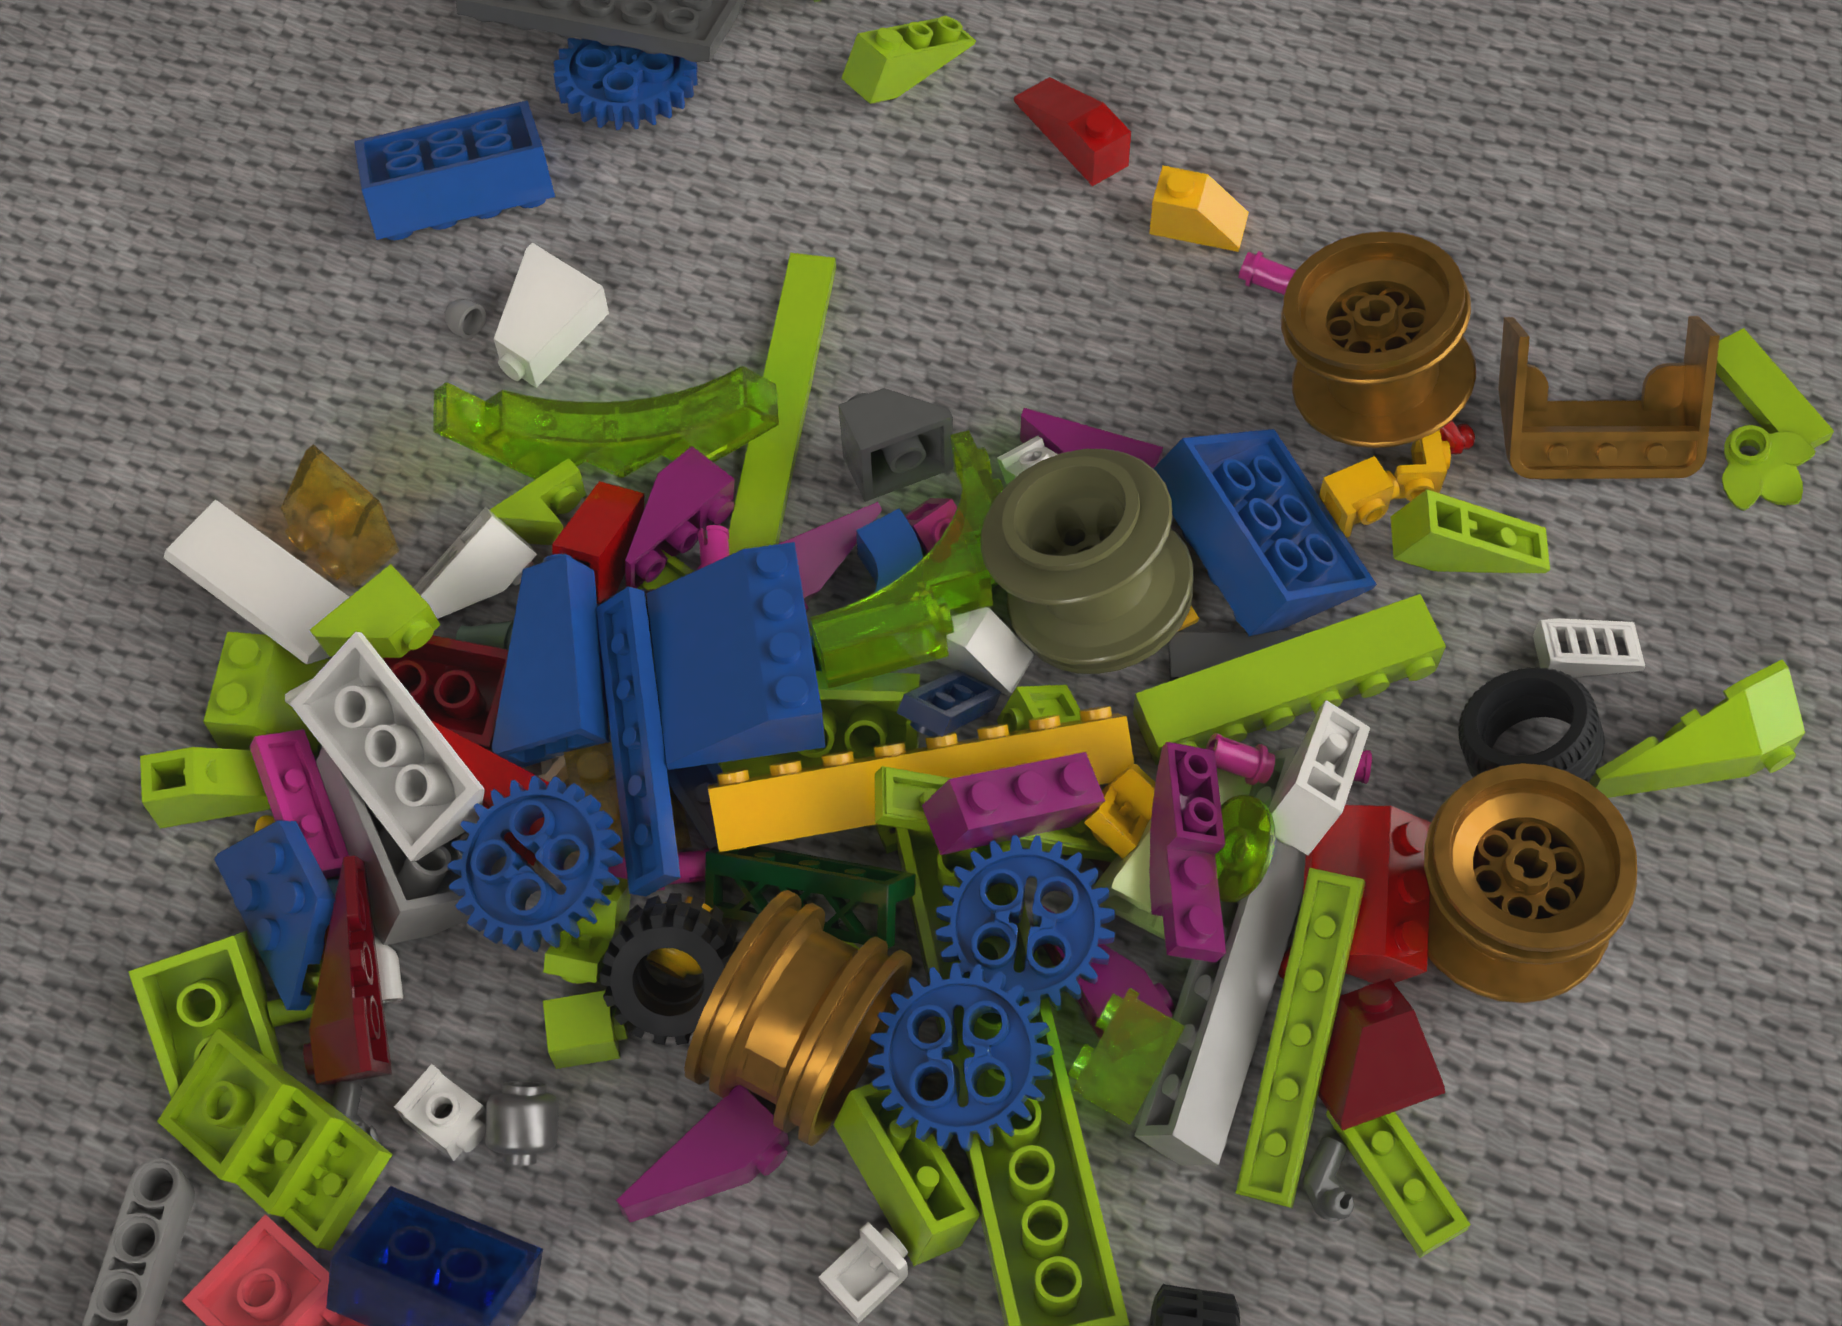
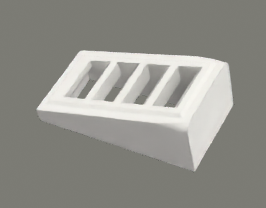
M1561 618L1539 620L1533 634L1540 668L1556 669L1572 677L1643 671L1645 668L1634 622ZM1615 637L1624 638L1628 656L1618 655ZM1596 639L1604 640L1607 655L1599 654ZM1585 640L1588 654H1581L1578 641ZM1561 642H1567L1569 653H1562Z

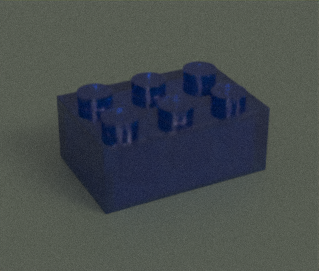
M390 1186L331 1258L326 1308L366 1326H516L536 1297L543 1249Z

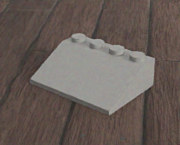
M322 747L316 764L349 856L355 855L365 862L372 921L382 944L390 945L432 936L467 921L470 915H465L455 906L463 896H458L449 889V885L462 876L448 869L447 865L454 860L462 859V853L453 848L451 844L453 841L458 840L467 841L469 833L465 831L419 860L410 861ZM506 856L501 857L495 862L491 871L492 875L500 872L505 866ZM535 863L533 866L535 872L542 876L537 864Z

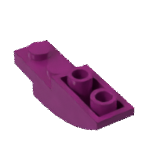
M1166 742L1162 746L1153 797L1149 868L1151 914L1163 916L1166 955L1216 963L1226 954L1215 858V854L1225 846L1215 751Z

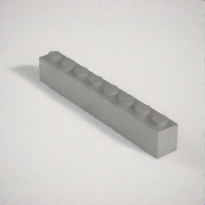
M1298 747L1271 751L1270 753L1275 755V766L1270 779L1265 784L1258 782L1252 785L1219 885L1226 954L1216 963L1192 959L1134 1135L1182 1166L1219 1165L1222 1152L1227 1143V1136L1235 1110L1242 1095L1243 1084L1251 1058L1258 1043V1036L1268 1003L1273 994V987L1281 961L1288 946V939L1298 906L1302 900L1305 853L1293 846L1283 844L1271 832L1262 827L1272 798L1298 751Z

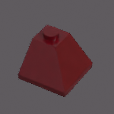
M1390 978L1366 985L1363 988L1340 996L1318 1096L1342 1131L1445 1094L1443 1080L1416 1013Z

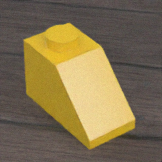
M1162 165L1152 201L1149 234L1239 252L1249 212L1208 174Z

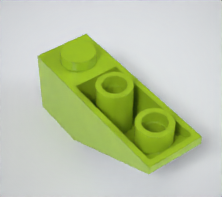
M948 16L858 33L841 79L869 104L898 98L975 44L976 40L962 29L963 27L960 22Z
M189 747L140 756L142 804L160 829L271 810L251 750Z

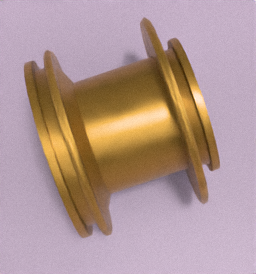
M1370 232L1346 237L1323 247L1311 255L1296 270L1288 283L1284 295V306L1281 312V330L1286 346L1297 360L1292 374V393L1296 407L1305 421L1316 431L1334 441L1351 446L1367 448L1395 447L1415 442L1435 433L1450 423L1465 407L1472 395L1476 381V360L1471 346L1463 336L1467 330L1471 315V299L1460 269L1448 253L1436 244L1418 236L1400 232Z
M1521 763L1499 766L1482 772L1464 783L1438 809L1429 826L1424 845V869L1430 890L1428 958L1437 969L1459 986L1477 995L1502 1002L1528 1003L1543 1001L1566 993L1583 982L1600 963L1610 938L1623 925L1635 897L1637 887V852L1631 831L1619 810L1602 792L1589 782L1567 771L1546 765ZM1524 871L1528 872V878L1523 876ZM1480 881H1487L1494 886L1496 891L1492 893L1484 892L1480 889L1478 883ZM1546 899H1557L1560 910L1551 908L1547 904ZM1517 907L1525 912L1527 918L1511 915L1508 908Z

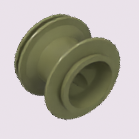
M1081 449L1055 455L1029 467L1010 481L994 499L985 515L981 530L980 550L985 567L995 582L1007 591V611L1011 625L1021 641L1042 661L1060 670L1077 674H1101L1118 671L1138 664L1154 655L1174 637L1182 627L1190 611L1193 597V562L1186 544L1177 532L1170 528L1173 518L1172 500L1167 486L1156 470L1144 461L1127 453L1109 449Z

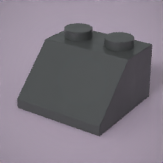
M885 388L869 394H857L847 402L838 405L843 458L865 502L954 469L953 416L949 409Z

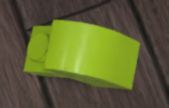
M616 877L620 880L619 885L603 887L601 892L608 897L611 903L609 906L594 903L591 910L597 918L595 924L588 922L584 918L577 921L580 933L578 938L573 937L565 930L560 932V946L555 948L551 945L545 952L543 973L561 976L563 980L576 984L596 983L604 966L602 961L612 936L620 921H625L630 908L631 894H629L628 879Z

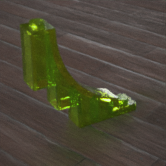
M740 366L704 384L679 392L650 398L612 402L551 400L526 396L506 390H501L484 401L446 382L434 390L433 432L533 479L542 476L567 458L576 467L584 462H588L616 477L624 478L661 455L674 461L691 446L713 463L779 425L778 394L775 383L744 366Z

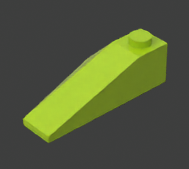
M1781 659L1736 682L1723 691L1726 698L1715 705L1708 713L1701 716L1696 708L1680 717L1681 721L1665 734L1662 742H1659L1655 736L1648 737L1597 769L1589 783L1607 798L1748 777L1764 768L1769 773L1782 769L1796 757L1794 749L1805 734L1789 667Z

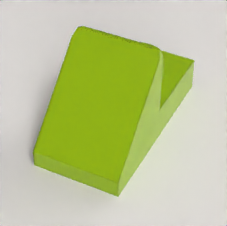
M567 458L491 508L490 511L527 543L552 545L564 529L563 524L556 515L570 512L579 504L581 498L586 496L580 470Z

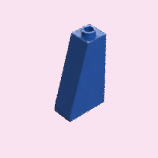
M550 555L545 557L542 563L530 566L522 571L492 742L493 753L522 768L610 742L596 614L595 573L593 569L573 559L570 555Z

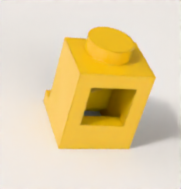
M1373 456L1323 477L1319 497L1345 537L1348 538L1351 535L1353 525L1360 522L1363 525H1369L1382 518L1388 511L1390 501L1399 497L1400 489L1395 476L1389 470L1385 471L1377 458Z

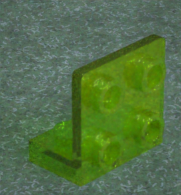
M1132 988L1128 989L1124 998L1114 993L1112 994L1095 1025L1105 1031L1098 1045L1094 1049L1085 1043L1068 1073L1070 1077L1077 1080L1072 1092L1129 1125L1133 1122L1185 1028L1184 1025L1137 999L1140 993Z

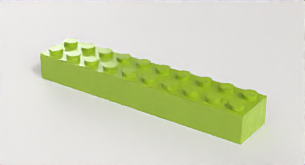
M895 827L897 850L902 871L916 874L915 895L908 899L927 983L930 985V968L934 967L943 980L950 978L952 964L960 963L959 960L943 962L941 952L952 945L953 942L939 941L936 937L937 929L950 925L949 922L937 917L936 908L952 906L953 904L943 895L942 888L944 885L960 887L961 884L954 875V868L958 866L971 872L974 867L970 853L975 851L987 860L991 857L990 845L940 855L931 832ZM998 844L1003 852L1010 851V845ZM998 883L992 886L987 893L988 900L999 906L1012 903L1017 896L1016 889L1006 883ZM1025 902L1022 920L1020 923H1016L1019 942L1014 962V971L1017 973H1021L1025 968L1028 934L1031 928ZM991 936L984 939L978 951L984 958L998 960L1007 954L1010 946L1003 938ZM1036 950L1033 955V958L1035 962L1040 965ZM1048 998L1043 999L1040 1003L1039 1015L1031 1019L1030 1023L1046 1022L1050 1031L1045 1036L1037 1039V1042L1050 1045L1054 1049V1055L1039 1059V1065L1046 1067L1052 1072V1079H1036L1034 1084L1045 1096L1044 1101L1027 1098L1024 1105L1029 1110L1032 1119L1028 1121L1014 1114L1010 1118L1015 1133L1013 1136H1009L998 1126L992 1129L994 1137L993 1146H987L979 1134H973L970 1151H965L1004 1325L1129 1326ZM1021 1001L1020 1006H1022V1005H1024V1004H1026V1003H1029V1002H1028V1001H1027V1002ZM958 1006L954 1010L959 1050L958 1054L949 1055V1060L959 1068L960 1091L958 1103L960 1107H965L968 1104V1090L965 1082L964 1061L966 1058L974 1057V1053H971L963 1042L964 1008L962 1006ZM986 1013L979 1017L974 1026L975 1037L984 1040L995 1037L1002 1027L1001 1016L996 1013ZM935 1017L939 1037L941 1038L945 1032V1021L941 1017ZM990 1069L982 1073L977 1082L978 1094L983 1097H992L1000 1093L1005 1085L1004 1072L998 1069Z

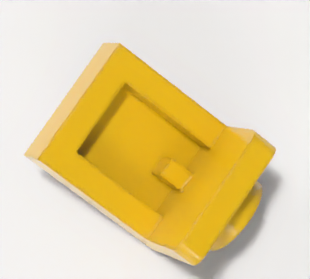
M1439 429L1435 433L1412 443L1413 465H1399L1396 467L1394 476L1399 485L1400 495L1395 499L1406 498L1412 501L1426 489L1440 493L1447 470L1450 467L1451 451L1449 442L1442 441Z
M1131 764L1101 790L1105 802L1090 813L1084 821L1091 829L1096 840L1102 845L1110 847L1122 859L1138 846L1144 830L1152 817L1156 782L1136 764Z

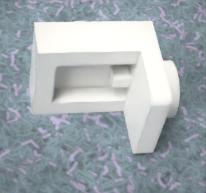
M869 1222L859 1229L860 1238L819 1276L820 1283L858 1324L908 1277L907 1262L904 1259L908 1251L889 1229L884 1228L879 1233Z

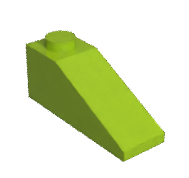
M1428 489L1390 516L1393 559L1437 572L1547 573L1550 571L1545 527Z

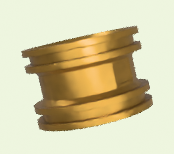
M786 890L773 898L757 916L726 964L693 1033L686 1056L684 1071L685 1077L698 1085L709 1080L710 1091L722 1098L727 1097L734 1087L741 1085L776 1104L773 1117L774 1126L786 1133L799 1126L798 1139L812 1147L820 1141L835 1122L849 1092L854 1090L868 1066V1058L872 1057L879 1047L870 1039L871 1034L886 1033L888 1026L878 1017L879 1012L895 1013L897 1005L894 1003L891 995L894 992L900 995L903 994L911 971L912 957L901 949L888 956L886 941L876 936L870 938L860 949H857L823 931L825 911L814 903L807 904L801 908L800 897Z

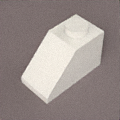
M946 587L921 625L922 655L951 669L960 670L1007 696H1011L1034 658L1032 651L990 608Z

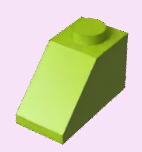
M390 564L313 626L310 632L329 657H333L355 632H362L381 658H401L410 650H416L425 645L431 639L434 630L441 624L429 604Z

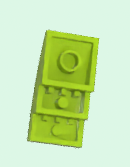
M221 1028L216 1029L157 1120L161 1126L220 1180L237 1184L268 1214L283 1217L316 1248L329 1251L333 1249L393 1155L314 1091Z

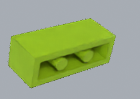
M870 1083L849 1092L833 1125L897 1238L907 1249L910 1261L913 1266H916L961 1247L980 1214L944 1152L938 1146L933 1134L931 1133L924 1142L917 1139L915 1135L918 1120L904 1129L901 1128L896 1121L903 1107L887 1111L881 1105L884 1099L892 1092L891 1089L877 1090Z

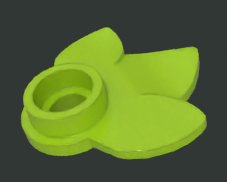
M1756 425L1739 427L1728 435L1724 444V456L1728 466L1722 476L1723 490L1730 502L1742 511L1749 509L1760 496L1777 505L1799 504L1803 494V483L1797 466L1809 461L1816 451L1805 438L1791 431L1769 434L1766 430ZM1745 446H1752L1758 453L1755 456H1747L1742 454L1740 449Z

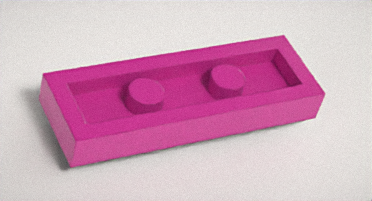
M305 730L255 736L249 747L275 822L278 820L296 821L325 878L340 876L343 857L349 856Z

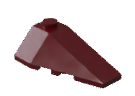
M355 855L343 857L309 1027L311 1042L304 1043L303 1047L307 1074L309 1076L315 1075L316 1084L326 1086L341 1081L351 1082L392 1074L365 862Z

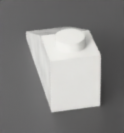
M485 507L413 588L429 604L436 618L439 619L502 593L511 583L515 586L520 584L523 569L534 565L532 560L537 554L529 543Z
M1325 700L1272 798L1262 827L1271 832L1283 844L1293 846L1309 855L1343 813L1370 727Z

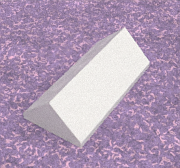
M216 499L166 549L163 557L165 560L302 662L310 664L329 658V655L322 649L310 632V629L347 600L349 596Z
M355 632L290 705L410 861H417L464 833L465 830L460 826L462 821L477 823L480 817L477 815L474 805L477 803L482 805L485 789L363 633Z

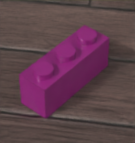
M1082 752L949 779L922 807L939 853L944 855L990 845V841L993 840L996 843L1009 841L1012 839V835L1023 838L1076 826L1105 802V798L1087 753Z

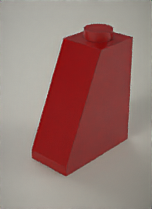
M601 481L596 484L552 544V555H570L573 559L594 570L597 604H601L602 600H607L609 596H614L617 593L625 574V559L644 511L645 493Z

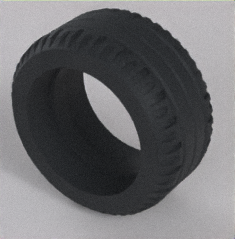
M1527 667L1494 677L1473 693V696L1468 699V703L1465 704L1459 719V743L1473 778L1482 772L1499 766L1524 763L1546 765L1561 769L1588 782L1591 776L1595 774V770L1598 769L1604 753V732L1593 697L1581 682L1572 678L1571 675L1556 669ZM1548 717L1562 720L1571 725L1561 740L1550 748L1535 754L1514 756L1492 749L1496 740L1503 732L1527 719Z

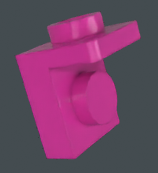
M929 498L905 515L916 533L918 541L934 565L944 564L975 541V536L953 499Z

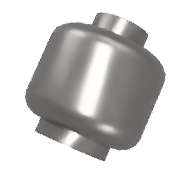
M530 1081L504 1082L501 1084V1091L491 1094L488 1098L485 1144L489 1149L503 1153V1163L510 1165L536 1164L537 1154L546 1153L556 1146L559 1103L556 1096L545 1092L546 1084Z

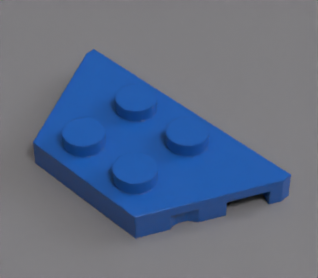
M278 820L217 853L214 860L286 1009L306 1010L312 996L302 987L308 964H320L325 945V931L331 922L335 896L297 822Z

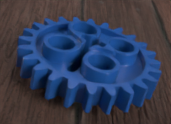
M568 38V48H559V60L554 61L555 73L553 75L556 92H559L561 104H568L570 114L580 112L581 120L584 123L596 117L599 128H602L608 121H614L616 130H620L624 122H630L634 129H639L640 120L646 119L652 125H656V115L661 114L667 118L672 117L671 106L684 109V97L693 98V86L698 85L697 62H691L683 57L668 54H649L641 49L626 46H607L599 41L581 38V40Z
M532 776L529 788L526 790L516 780H512L510 796L505 798L497 790H492L491 797L494 805L491 808L487 809L478 803L474 805V809L480 817L477 823L461 822L460 826L469 833L467 841L458 840L452 842L451 846L462 853V859L448 863L447 868L462 877L453 881L449 885V889L458 896H463L455 906L465 915H470L467 923L479 932L484 930L483 936L493 943L497 944L502 939L504 945L516 951L523 940L524 946L533 952H538L543 937L547 943L557 948L560 946V931L565 930L573 937L578 938L580 933L577 921L584 918L593 924L597 922V918L591 910L594 903L610 905L611 901L601 891L604 886L619 885L620 880L608 872V867L623 863V858L615 851L609 850V848L618 844L621 838L613 830L607 829L614 820L604 810L599 811L602 804L591 794L585 797L586 792L577 784L573 783L566 788L564 782L558 777H553L546 787V784L538 776ZM544 817V824L540 831L529 836L532 824L539 818ZM512 832L514 837L535 854L536 859L566 886L564 894H558L556 889L536 873L534 867L504 840L506 833ZM579 851V859L576 864L570 869L564 870L563 866L566 858L571 853ZM506 856L505 866L500 872L492 875L491 871L495 862L501 857ZM541 890V897L537 905L526 910V902L530 895Z
M1012 835L1010 851L1006 852L1002 851L995 840L990 841V858L985 860L980 854L972 851L970 857L974 869L971 872L958 866L954 868V875L961 884L960 887L944 885L942 888L943 895L953 903L952 906L936 908L937 917L950 923V925L936 930L937 940L953 942L952 945L941 952L943 962L959 960V966L963 971L964 978L971 975L976 964H980L984 969L985 982L987 983L1000 971L1006 976L1004 992L1020 984L1025 990L1021 1001H1035L1040 1008L1041 1000L1048 998L1051 1005L1057 1011L1061 1010L1060 993L1066 990L1072 997L1079 1000L1081 998V989L1077 981L1080 978L1093 984L1098 981L1097 973L1090 966L1091 962L1105 965L1109 962V955L1098 947V944L1114 943L1115 933L1100 927V925L1115 920V910L1099 908L1098 905L1109 898L1110 891L1108 887L1092 889L1091 886L1098 878V870L1093 868L1080 873L1078 870L1081 866L1082 854L1078 852L1065 861L1062 859V842L1060 841L1052 847L1049 853L1042 851V842L1038 835L1034 837L1030 849H1022L1017 835ZM1029 878H1034L1037 881L1032 907L1033 925L1035 926L1030 928L1028 934L1025 968L1021 973H1017L1014 971V962L1019 942L1016 923H1020L1022 920L1026 882ZM998 883H1006L1016 889L1017 896L1012 903L999 906L988 900L987 893L992 886ZM1061 891L1071 898L1072 904L1068 910L1062 913H1051L1042 906V898L1049 892ZM991 936L1003 938L1010 946L1007 954L998 960L984 958L978 951L984 939ZM1045 944L1058 946L1065 955L1064 960L1054 968L1040 966L1033 958L1035 951L1040 946Z
M953 963L950 970V978L943 980L938 971L932 967L929 971L930 985L923 987L916 979L911 977L909 984L913 995L909 999L895 992L891 995L894 1003L899 1008L895 1015L879 1012L878 1017L889 1028L887 1033L871 1034L870 1039L883 1047L884 1052L868 1058V1063L873 1067L884 1069L885 1073L873 1080L872 1085L877 1090L891 1089L892 1092L884 1099L881 1105L887 1111L903 1107L896 1121L901 1128L904 1129L916 1120L919 1121L915 1137L920 1141L924 1142L936 1130L937 1144L941 1149H947L953 1135H958L961 1148L965 1151H970L973 1134H979L985 1144L990 1147L993 1146L994 1141L992 1129L999 1126L1009 1136L1015 1134L1010 1121L1014 1114L1028 1121L1032 1119L1029 1110L1024 1105L1027 1098L1044 1101L1045 1096L1034 1084L1036 1079H1052V1072L1046 1067L1039 1065V1059L1054 1055V1049L1050 1045L1038 1043L1037 1039L1045 1036L1050 1029L1046 1022L1030 1023V1020L1037 1015L1040 1008L1035 1001L1019 1006L1025 993L1024 988L1020 984L1004 992L1006 983L1004 973L998 971L987 983L985 982L984 969L980 964L975 965L970 978H964L959 964ZM958 1006L964 1008L962 1031L964 1045L971 1053H974V1057L966 1058L964 1061L965 1082L968 1090V1104L965 1107H960L958 1103L960 1091L959 1068L949 1060V1055L958 1054L959 1050L954 1020V1010ZM986 1013L1000 1015L1002 1027L995 1037L987 1040L975 1037L974 1026L979 1017ZM934 1016L943 1018L946 1025L943 1036L938 1041L930 1044L921 1042L918 1033L922 1022ZM990 1069H998L1004 1072L1005 1085L1000 1093L992 1097H983L978 1094L977 1082L982 1073ZM933 1073H944L948 1079V1088L945 1094L938 1100H924L921 1093L924 1079Z

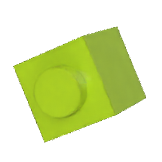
M605 990L543 1000L547 1048L556 1069L621 1058L619 1040L628 1039L627 1023L621 1026L614 1018L617 1008L614 1005L607 1007L603 998Z

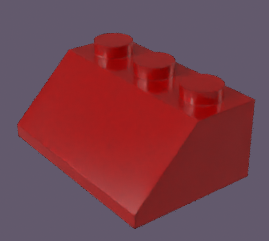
M1345 805L1343 813L1309 855L1305 854L1303 894L1309 868L1364 879L1365 887L1345 973L1370 983H1377L1389 978L1393 983H1397L1427 972L1430 890L1424 869V845L1431 822L1393 806Z

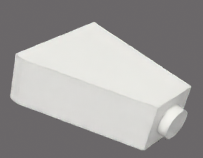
M531 243L524 253L494 336L499 356L498 364L503 372L515 381H519L522 378L537 388L609 314L603 286L534 243Z

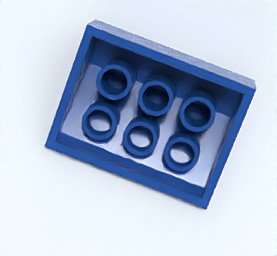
M528 100L354 141L361 190L376 240L383 238L401 240L409 237L416 230L428 227L436 230L446 229L454 226L458 220L474 216L479 219L492 218L499 215L503 209L516 206L533 208L545 203L546 199L555 197L543 146Z
M1275 429L1182 438L1153 468L1167 486L1172 500V515L1182 529L1185 540L1194 548L1208 570L1210 580L1220 589L1232 608L1236 621L1246 630L1249 636L1282 630L1355 598L1377 585Z
M795 542L742 549L646 593L668 770L826 747L823 713Z

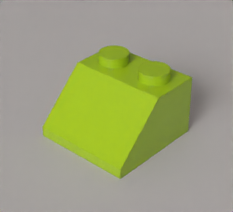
M227 631L203 720L218 747L250 750L249 746L255 736L304 729L313 755L318 756L321 744L293 707L285 702V694L313 679L330 659L326 658L305 664L268 635Z

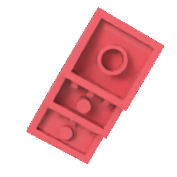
M266 1214L182 1300L207 1326H386Z

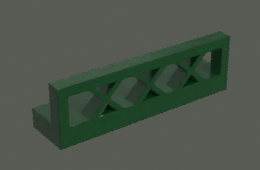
M751 846L719 852L718 848L706 852L705 904L711 908L716 905L724 912V918L753 923L768 905L762 893L770 885L778 886L781 892L789 890L797 894L801 899V908L807 905V901L814 894L824 895L836 912L824 924L823 931L842 941L862 945L870 938L876 936L886 941L888 948L895 946L896 903L915 895V873L763 846ZM723 876L733 878L745 894V897L738 904L723 902ZM861 902L878 905L877 931L865 929L852 910ZM840 921H843V923H844L845 925H841V924H838V923H839Z

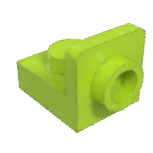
M1067 684L1016 687L998 716L997 723L1008 724L1009 732L1029 729L1028 720L1042 716L1059 715L1060 723L1081 720L1079 712L1081 709Z

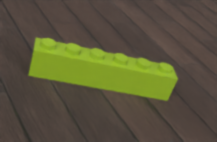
M1421 594L1135 693L1133 714L1155 765H1158L1162 746L1166 742L1205 749L1214 733L1241 742L1247 737L1248 733L1262 728H1266L1267 731H1276L1291 724L1296 716L1310 711L1317 714L1325 700L1338 707L1344 699L1359 694L1363 698L1380 694L1390 686V683L1404 678H1408L1409 681L1423 679L1436 671L1446 645Z

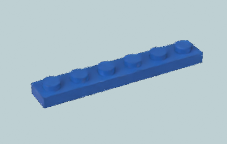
M628 586L596 607L629 894L646 897L680 879L681 876L645 592Z

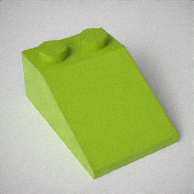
M247 930L128 971L171 1099L217 1028L226 1030L284 1070L275 1028H273L267 1008L268 997L264 980Z

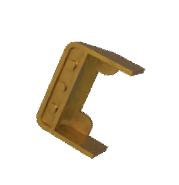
M1699 316L1688 317L1684 363H1665L1653 368L1644 379L1641 400L1548 401L1549 386L1547 378L1539 368L1527 364L1530 336L1514 317H1504L1498 391L1506 456L1508 462L1518 475L1528 479L1686 478L1695 474L1703 466L1707 454L1720 335Z

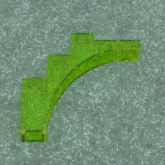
M969 430L950 435L954 472L962 487V494L951 523L930 552L911 570L874 594L845 607L810 617L815 652L829 689L948 657L946 635L954 633L952 616L993 606L991 584L997 582H995L984 564L980 550L981 530L985 515L994 499L1004 488L999 478H991L992 469L985 447L977 448Z

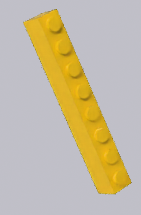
M1101 706L1080 710L1081 720L1060 723L1059 715L1042 716L1029 719V729L1009 732L1008 724H997L978 728V738L957 741L956 733H949L943 737L940 735L939 737H926V747L906 750L905 742L874 746L875 756L854 759L853 751L826 754L821 756L823 765L802 768L801 760L779 762L769 765L770 774L749 777L748 769L717 774L718 783L708 785L718 850L723 852L875 825V773L882 766L957 778L1086 752L1099 785L1112 782L1131 764H1134L1127 716L1119 713L1112 714L1111 706Z

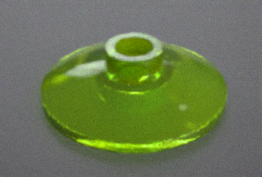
M1250 795L1234 796L1221 805L1225 846L1215 854L1220 901L1236 902L1251 894L1263 880L1273 857L1275 847L1273 816L1262 800Z

